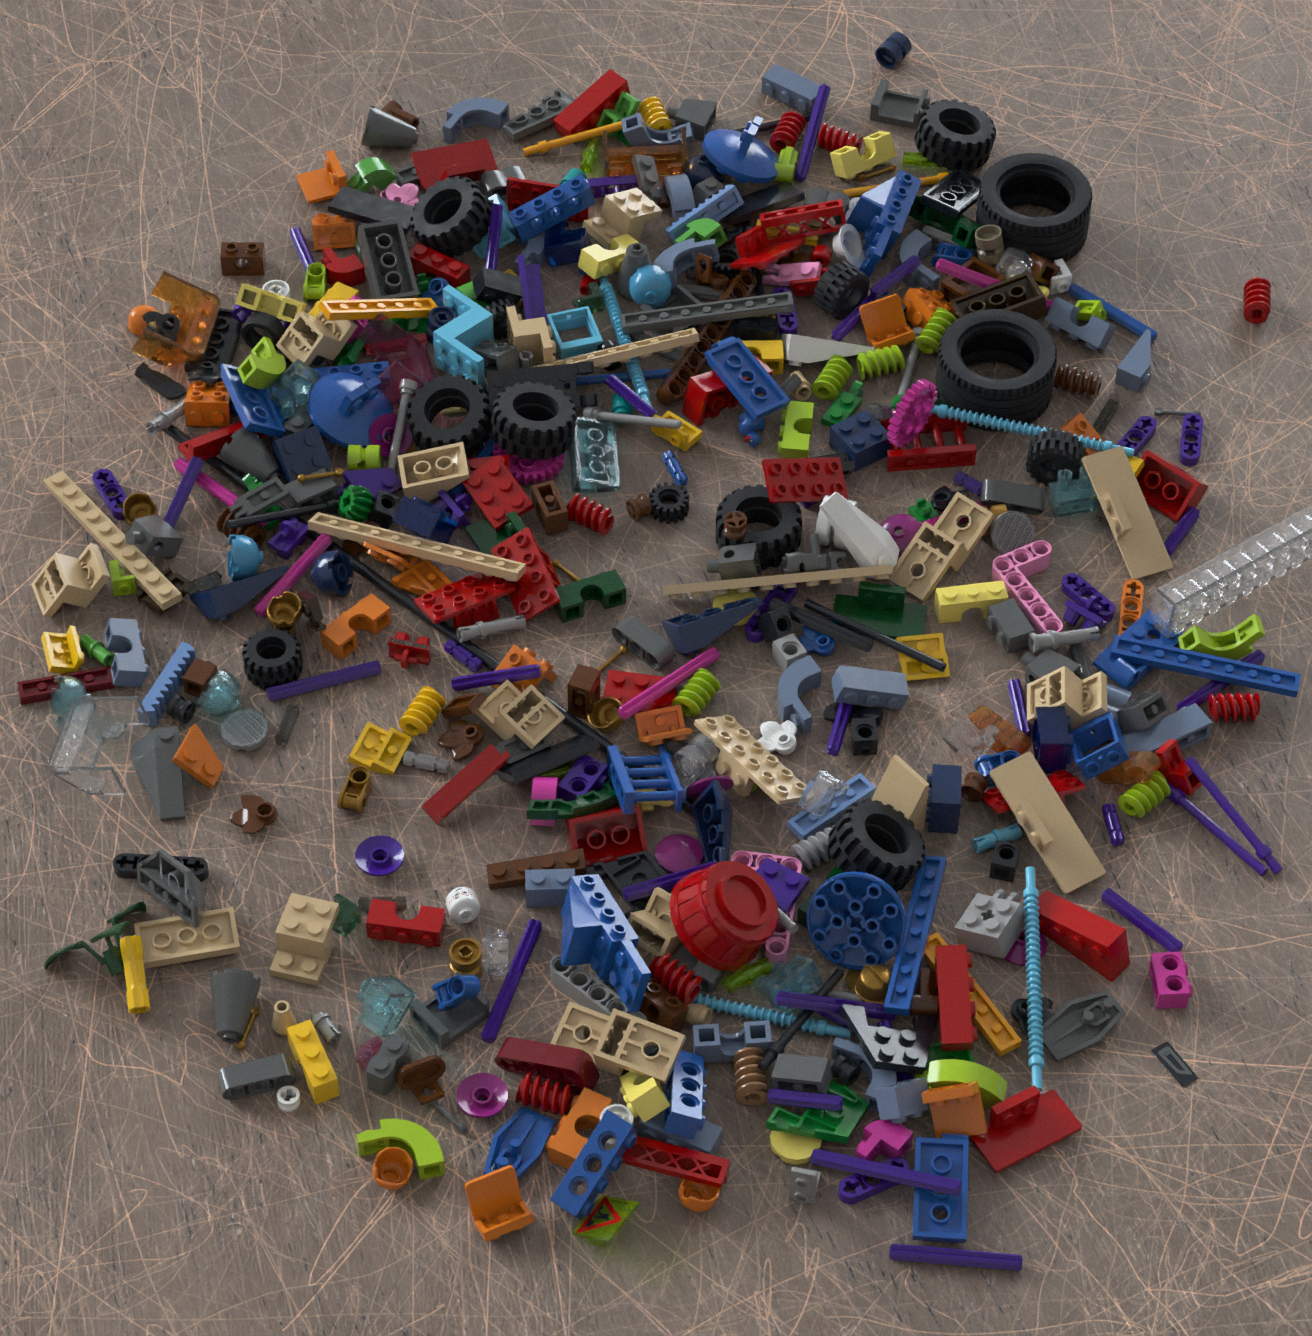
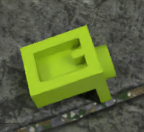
M1078 300L1075 305L1081 308L1077 315V320L1087 321L1090 320L1092 315L1104 321L1107 318L1101 300Z
M118 560L109 561L114 596L137 593L134 575L125 576L124 568L119 569Z

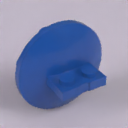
M756 115L753 122L748 121L743 132L716 129L706 134L702 143L703 153L717 167L716 169L719 173L735 177L740 183L769 184L770 181L776 179L778 172L776 171L775 163H778V157L768 146L755 138L763 118Z
M333 373L321 378L312 388L308 398V411L312 424L318 426L319 432L330 443L348 448V445H362L363 448L371 445L369 429L372 422L383 414H393V409L386 395L378 388L381 381L376 376L367 380L351 373ZM388 432L385 433V439L389 435Z
M845 872L829 878L816 890L807 910V927L812 942L824 957L841 967L862 970L864 965H882L895 955L906 934L907 917L900 897L885 881L868 873Z

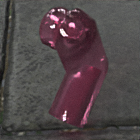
M379 1036L372 1038L359 1047L356 1062L360 1064L362 1069H367V1065L371 1060L370 1056L380 1049L383 1041Z

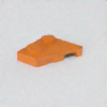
M423 560L392 578V584L397 588L419 596L440 589L444 585L452 584L430 560Z
M196 724L191 726L171 761L210 789L215 785L224 767L199 726Z

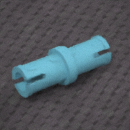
M1014 823L1003 829L998 830L995 828L990 831L991 833L973 838L971 843L973 849L978 854L987 849L994 848L997 840L1009 842L1022 837V832L1018 824Z

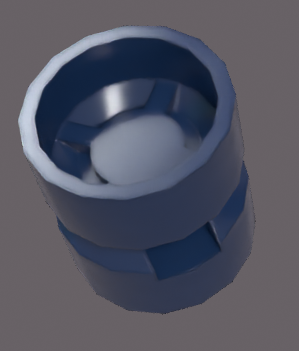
M901 32L892 33L876 49L875 56L877 61L885 68H894L911 51V42Z
M437 306L430 311L425 333L431 344L434 342L433 332L457 318L451 308Z

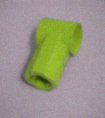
M786 146L785 149H781L778 163H775L778 174L773 181H785L793 184L798 159V152L794 147Z

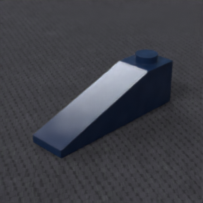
M288 565L254 574L249 578L229 582L230 584L215 586L191 594L189 597L207 619L216 618L217 622L230 618L229 613L238 611L288 571L289 568Z
M749 597L723 605L724 609L709 607L703 609L700 615H690L689 612L663 620L661 623L675 650L685 655H693L699 652L698 649L709 645L763 603L762 599Z
M713 780L691 805L705 863L729 861L733 817L732 806L729 803L727 793L719 781Z

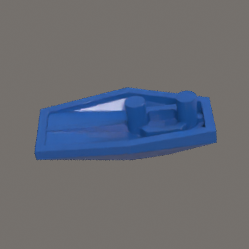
M522 1106L494 1134L483 1175L511 1165L515 1169L517 1180H519L541 1157L556 1120Z

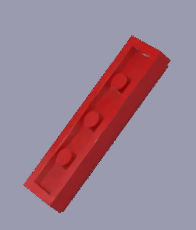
M838 199L761 213L760 223L763 225L766 236V228L775 226L781 230L777 236H767L766 243L769 244L840 231L842 225L846 224L843 200ZM841 215L842 224L833 226L828 220L831 216ZM813 219L822 222L818 229H811L807 224ZM791 223H797L801 226L796 233H791L786 228Z
M239 421L178 444V450L189 462L193 456L200 457L202 461L220 454L225 443L230 444L233 438L231 436L240 428H243V423ZM256 432L260 439L267 437L263 433Z
M490 744L427 800L421 808L438 825L507 763L511 755L507 751L501 754Z
M638 1136L631 1149L627 1148L622 1156L623 1164L720 1189L723 1183H727L729 1177L730 1159Z

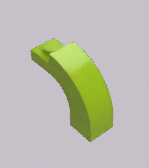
M264 336L251 350L252 354H249L237 368L243 384L257 389L269 388L286 368L284 356L278 354L271 339Z
M1253 614L1235 628L1221 633L1207 632L1194 625L1179 636L1178 641L1181 649L1237 660L1253 652L1252 644L1263 637L1265 632L1261 618Z
M957 1059L935 1060L929 1063V1069L924 1070L922 1075L914 1074V1079L926 1077L928 1089L978 1081L983 1109L990 1108L1004 1101L1006 1097L1007 1081L992 1069L978 1063Z
M403 1119L379 1120L380 1129L366 1130L356 1134L359 1157L379 1153L387 1147H399L407 1151L414 1161L419 1180L445 1175L444 1158L439 1143L427 1129L419 1124Z

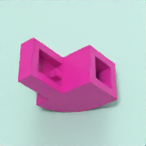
M534 776L531 800L558 799L559 777ZM531 819V825L555 826L556 819Z
M891 1120L871 1122L864 1128L863 1140L855 1151L857 1158L873 1161L879 1153L888 1159L892 1157L902 1158L912 1147L913 1132L899 1123H892Z

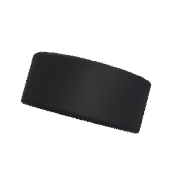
M252 313L247 318L241 331L245 343L253 349L264 337L256 332L253 327L261 328L273 337L270 339L275 350H277L276 344L285 332L281 322L267 313Z

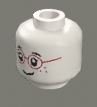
M458 887L453 889L446 897L448 913L456 923H469L478 917L480 904L475 891L471 888Z

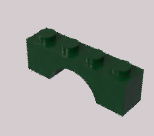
M921 196L915 197L909 216L923 224L932 225L949 232L953 236L951 240L965 249H977L975 231L982 225L963 214L956 219L921 203Z

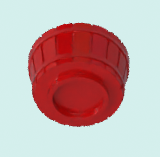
M737 861L717 862L710 867L688 874L676 883L670 896V916L679 939L694 957L718 970L735 971L748 965L757 956L764 943L772 936L778 922V906L770 886L758 872L756 873L751 867Z

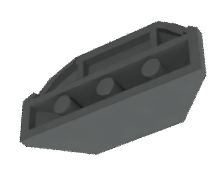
M163 849L158 850L138 863V885L194 928L199 927L205 909L206 890L194 873Z

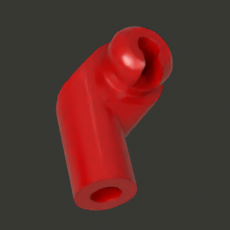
M588 274L581 279L580 293L583 295L589 294L590 288L599 284L600 278L593 279Z

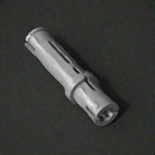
M185 398L166 411H160L154 419L148 421L145 424V428L149 427L146 429L147 433L155 435L161 429L169 428L172 422L185 414Z
M521 614L483 623L479 621L475 625L457 628V638L459 642L473 639L484 640L488 636L523 630L526 628V620Z

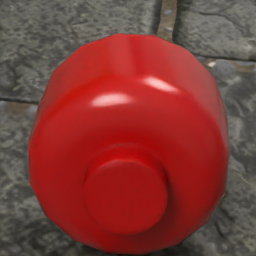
M826 245L815 246L810 256V262H820L822 268H826L832 258L831 249Z

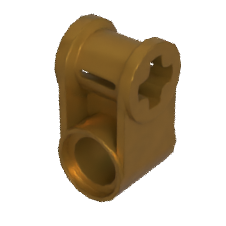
M357 766L349 772L345 785L338 797L337 807L339 809L345 807L357 810L359 814L364 812L372 791L371 774L366 767Z

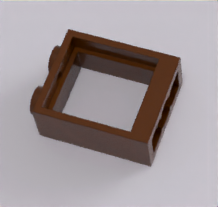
M974 256L962 265L965 268L999 281L1006 280L1007 277L1002 272ZM949 275L941 282L940 292L944 294L947 302L950 303V300L971 293L960 286L964 282L963 280Z

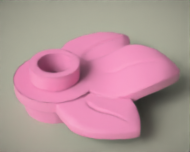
M391 183L385 192L388 199L413 207L419 201L416 198L419 190L415 184L408 183L400 187L395 183Z

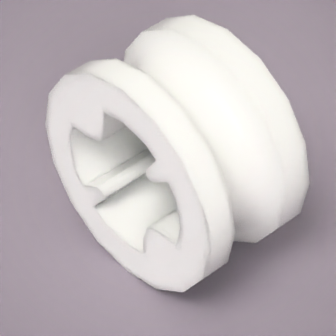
M284 1086L278 1090L277 1104L279 1108L283 1111L291 1112L299 1107L300 1092L296 1087ZM287 1096H292V1098H290V1101H285V1099H287Z

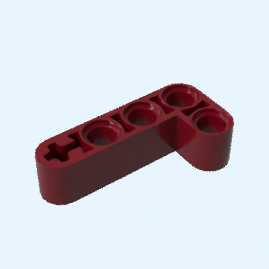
M508 1037L495 1058L497 1066L505 1071L525 1075L529 1072L531 1076L537 1077L539 1075L542 1078L563 1081L566 1085H570V1093L573 1096H579L584 1087L593 1091L600 1078L592 1057L587 1052L577 1048Z

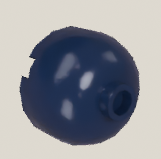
M705 154L692 157L684 167V174L688 176L692 190L698 183L711 176L720 183L724 181V174L717 171V167L710 162Z
M332 550L323 553L316 559L311 570L312 581L326 595L345 596L352 588V584H348L349 577H353L352 565L349 556L346 553H341L343 550Z

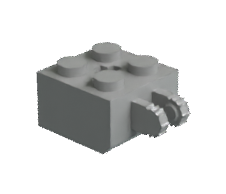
M998 889L993 896L977 893L954 927L959 944H966L967 950L1004 959L1025 927L1024 912L1021 903H1019L1020 895L1016 892H1011L1010 896L1006 899V891L1003 889Z

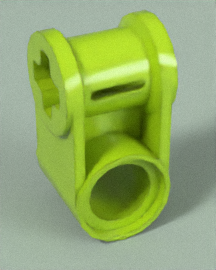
M312 263L307 267L303 285L304 302H307L308 299L321 300L327 292L326 269L321 263Z

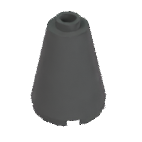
M376 106L370 107L365 134H363L362 139L363 146L412 148L413 144L417 145L419 133L416 132V127Z
M633 243L627 247L616 281L617 293L623 295L625 300L634 302L629 291L630 277L637 272L638 268L652 265L648 249L641 243Z
M244 427L240 428L231 436L233 438L232 442L223 445L220 459L225 464L246 475L250 473L252 477L256 476L259 482L265 483L276 476L279 479L281 478V468L256 432H250Z
M228 968L225 969L223 974H218L217 970L210 975L217 1035L224 1042L234 1043L237 1042V1039L243 1037L261 986V978L259 976L257 979L253 978V973L250 971Z

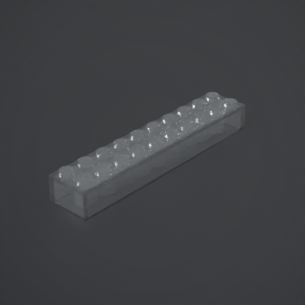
M1312 505L1156 589L1149 621L1166 638L1174 634H1180L1185 628L1199 623L1208 615H1214L1226 605L1230 606L1235 600L1248 596L1253 590L1264 587L1269 581L1280 578L1284 573L1298 568L1307 560H1312Z

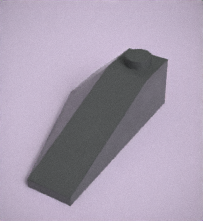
M178 726L154 728L132 746L134 769L138 773L144 789H146L150 796L151 802L161 821L185 819L182 768L171 761L181 745Z

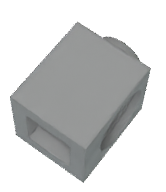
M793 633L773 641L772 657L783 672L792 663L807 656L806 649Z

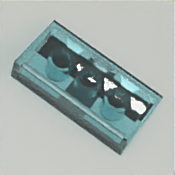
M577 416L573 443L569 447L572 492L605 493L619 490L620 476L615 422Z

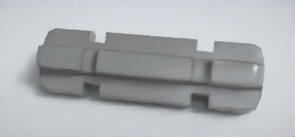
M409 751L404 754V765L411 767L416 765V768L430 771L437 769V772L444 774L449 771L450 761L440 758V760H437V757L418 754L417 756L415 755L416 753Z

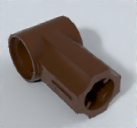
M390 101L381 109L416 127L417 130L420 123L419 118L404 111L396 101Z
M921 968L911 1007V1016L922 1014L937 1017L938 995H935L936 972L931 971L930 968Z

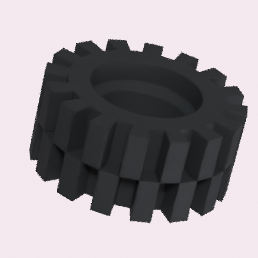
M723 244L722 248L721 246L717 248L719 261L712 262V271L727 276L731 280L742 271H738V268H730L729 264H723V262L732 263L739 259L737 247L734 248L732 244H730V247H727V244Z
M498 299V303L493 301L491 302L492 306L487 305L486 309L493 314L494 339L496 337L497 340H501V336L504 339L507 338L506 307L515 306L517 314H520L512 301L509 302L508 299H505L503 302L502 299Z
M665 482L664 486L658 484L657 489L655 487L652 488V492L649 493V500L653 509L650 515H653V519L659 518L660 523L666 520V524H670L672 520L674 523H678V519L682 521L684 516L687 517L689 493L687 494L686 488L683 489V486L680 484L676 487V483L673 482L671 486L668 485V482ZM665 501H673V502H675L676 504H674V505H665V504H662V502H665Z

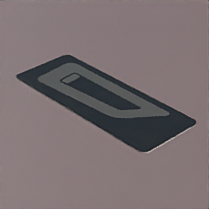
M1165 1042L1152 1049V1052L1182 1087L1198 1079L1196 1074L1169 1042Z

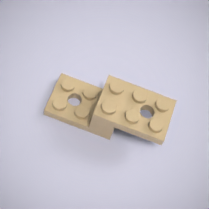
M957 491L934 526L926 521L923 523L897 561V565L893 567V573L889 574L888 580L897 586L906 587L908 593L925 603L948 568L956 572L959 571L996 516ZM961 518H969V524L966 527L960 528L958 526ZM917 566H923V574L918 577L913 576V570Z
M569 1001L550 1044L581 1049L592 1057L596 1068L621 1077L625 1069L649 1079L653 1077L655 1081L666 1085L686 1040V1036L615 1008L611 1015L608 1016ZM581 1029L590 1031V1036L585 1040H580L576 1037L577 1032ZM654 1045L659 1048V1051L655 1056H647L644 1053L646 1047Z

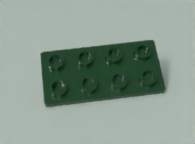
M513 511L507 514V524L498 532L495 531L488 519L473 523L465 528L479 552L492 555L491 548L523 530L526 526L517 513Z
M860 581L858 596L836 594L833 611L892 639H896L897 637L924 634L927 605L905 602L906 587ZM831 621V622H834L835 624H837V625H839V626H842V627H844V628H846V629H848V630H851V629H849V628H847V627H845V626H843V625H841V624H839V623H837V622H835V621Z

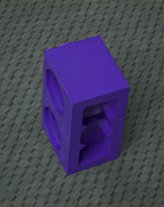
M586 754L581 756L558 784V799H563L566 802L576 800L578 795L593 790L597 792L602 789V785L609 780L608 765Z

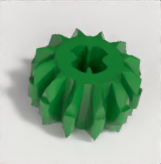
M349 485L347 489L343 490L342 497H339L341 499L340 503L337 505L339 507L338 514L341 515V518L360 523L364 519H368V513L372 512L371 506L374 504L371 501L373 495L370 491L360 485Z

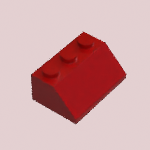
M1146 450L1141 458L1144 460L1145 465L1136 477L1146 503L1179 522L1190 507L1195 508L1199 504L1209 486L1159 454Z
M634 804L633 814H623L621 806L580 817L565 819L571 850L583 848L586 866L600 861L603 863L615 861L617 857L647 850L641 808L637 804Z

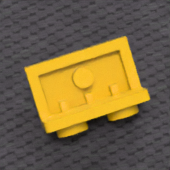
M667 411L661 417L656 414L652 416L681 421L682 426L679 429L652 426V432L685 452L702 438V430L670 411Z
M70 625L66 634L43 632L41 640L49 672L61 674L77 672L84 663V653L81 652L80 636L77 635L76 627Z

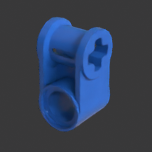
M942 242L936 247V255L932 257L931 265L935 268L937 261L942 258L962 266L973 257V252L971 249Z
M1007 750L992 755H983L974 761V767L979 771V774H982L988 780L987 787H991L996 784L989 774L990 771L1019 757L1020 754L1014 750Z
M455 975L445 981L432 985V991H435L439 1003L438 1011L451 1010L458 1007L461 1003L476 997L481 990L479 978L475 975Z

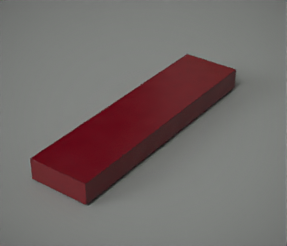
M111 666L17 682L21 705L114 689L115 686H113L110 670Z

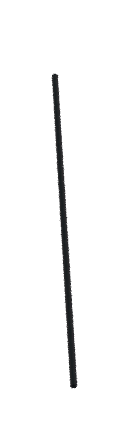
M173 424L169 428L161 429L179 443L192 439ZM217 456L203 460L246 492L249 491L242 480L244 476L225 464ZM278 503L281 510L288 509L283 504ZM299 516L294 517V518H296L300 523H302V524H308V522H306V521H305L304 519H302L301 517H299ZM311 530L307 536L316 541L321 534ZM332 541L327 547V551L343 550L341 553H346L349 556L354 571L446 638L453 639L458 645L471 652L474 657H478L490 670L495 671L500 662L470 640L459 642L457 630L446 622L442 621L434 624L415 605L414 599L337 543ZM539 691L565 716V719L562 721L578 734L598 739L599 749L607 754V746L614 744ZM618 748L620 754H623L624 757H628V756H629V755H627L625 752H623L621 749ZM628 766V768H645L644 766ZM641 777L640 779H642V780H648V779H661V778H659V777ZM656 789L657 791H668L667 789ZM686 797V801L682 803L681 809L694 817L691 806L693 802Z

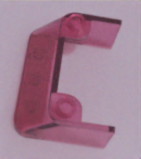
M380 312L357 334L360 340L373 349L375 354L373 357L376 362L388 361L389 366L377 378L381 381L378 390L385 394L391 403L396 402L400 404L402 395L399 390L401 379L414 380L418 383L417 388L421 389L424 382H431L436 377L425 346Z

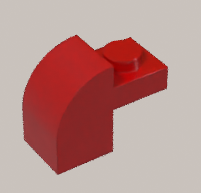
M331 247L323 249L324 259H322V264L325 266L327 282L330 285L334 286L336 282H340L349 287H354L366 282L364 265L355 254L339 259Z
M1169 739L1155 751L1160 765L1156 770L1162 773L1173 787L1179 788L1186 795H1192L1203 785L1185 763L1186 760L1183 759L1177 740Z

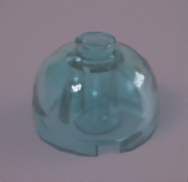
M222 669L208 683L210 685L206 692L203 690L196 704L198 708L210 716H224L229 711L234 713L241 704L239 700L241 686L238 680L230 672Z
M56 675L54 682H58L57 688H52L51 693L52 715L57 712V717L53 720L54 722H73L83 715L85 707L90 706V693H86L85 686L79 679Z

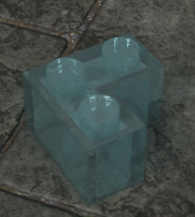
M368 977L361 984L360 992L356 998L364 1004L358 1020L379 1037L394 1034L417 993L396 977Z

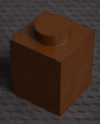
M1032 252L1022 271H1029L1036 281L1050 286L1051 278L1058 274L1061 267L1049 259Z
M195 658L182 677L184 692L206 700L219 681L217 665Z

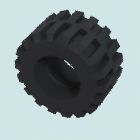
M837 262L829 267L818 281L814 290V302L834 319H845L868 296L870 279L850 262Z
M1049 429L1047 432H1039V435L1033 436V440L1029 444L1026 470L1030 473L1029 476L1032 479L1035 478L1036 482L1043 483L1044 486L1048 487L1049 485L1057 488L1058 486L1065 487L1068 484L1075 483V480L1079 479L1082 472V458L1085 453L1082 441H1078L1079 438L1072 436L1070 432H1062L1059 429L1057 431Z
M277 627L275 629L265 628L264 631H256V635L251 634L248 637L249 640L244 642V648H242L244 670L247 679L252 681L253 685H260L261 689H266L298 680L300 677L299 673H302L303 670L300 641L297 640L294 634H290L288 630L282 631Z

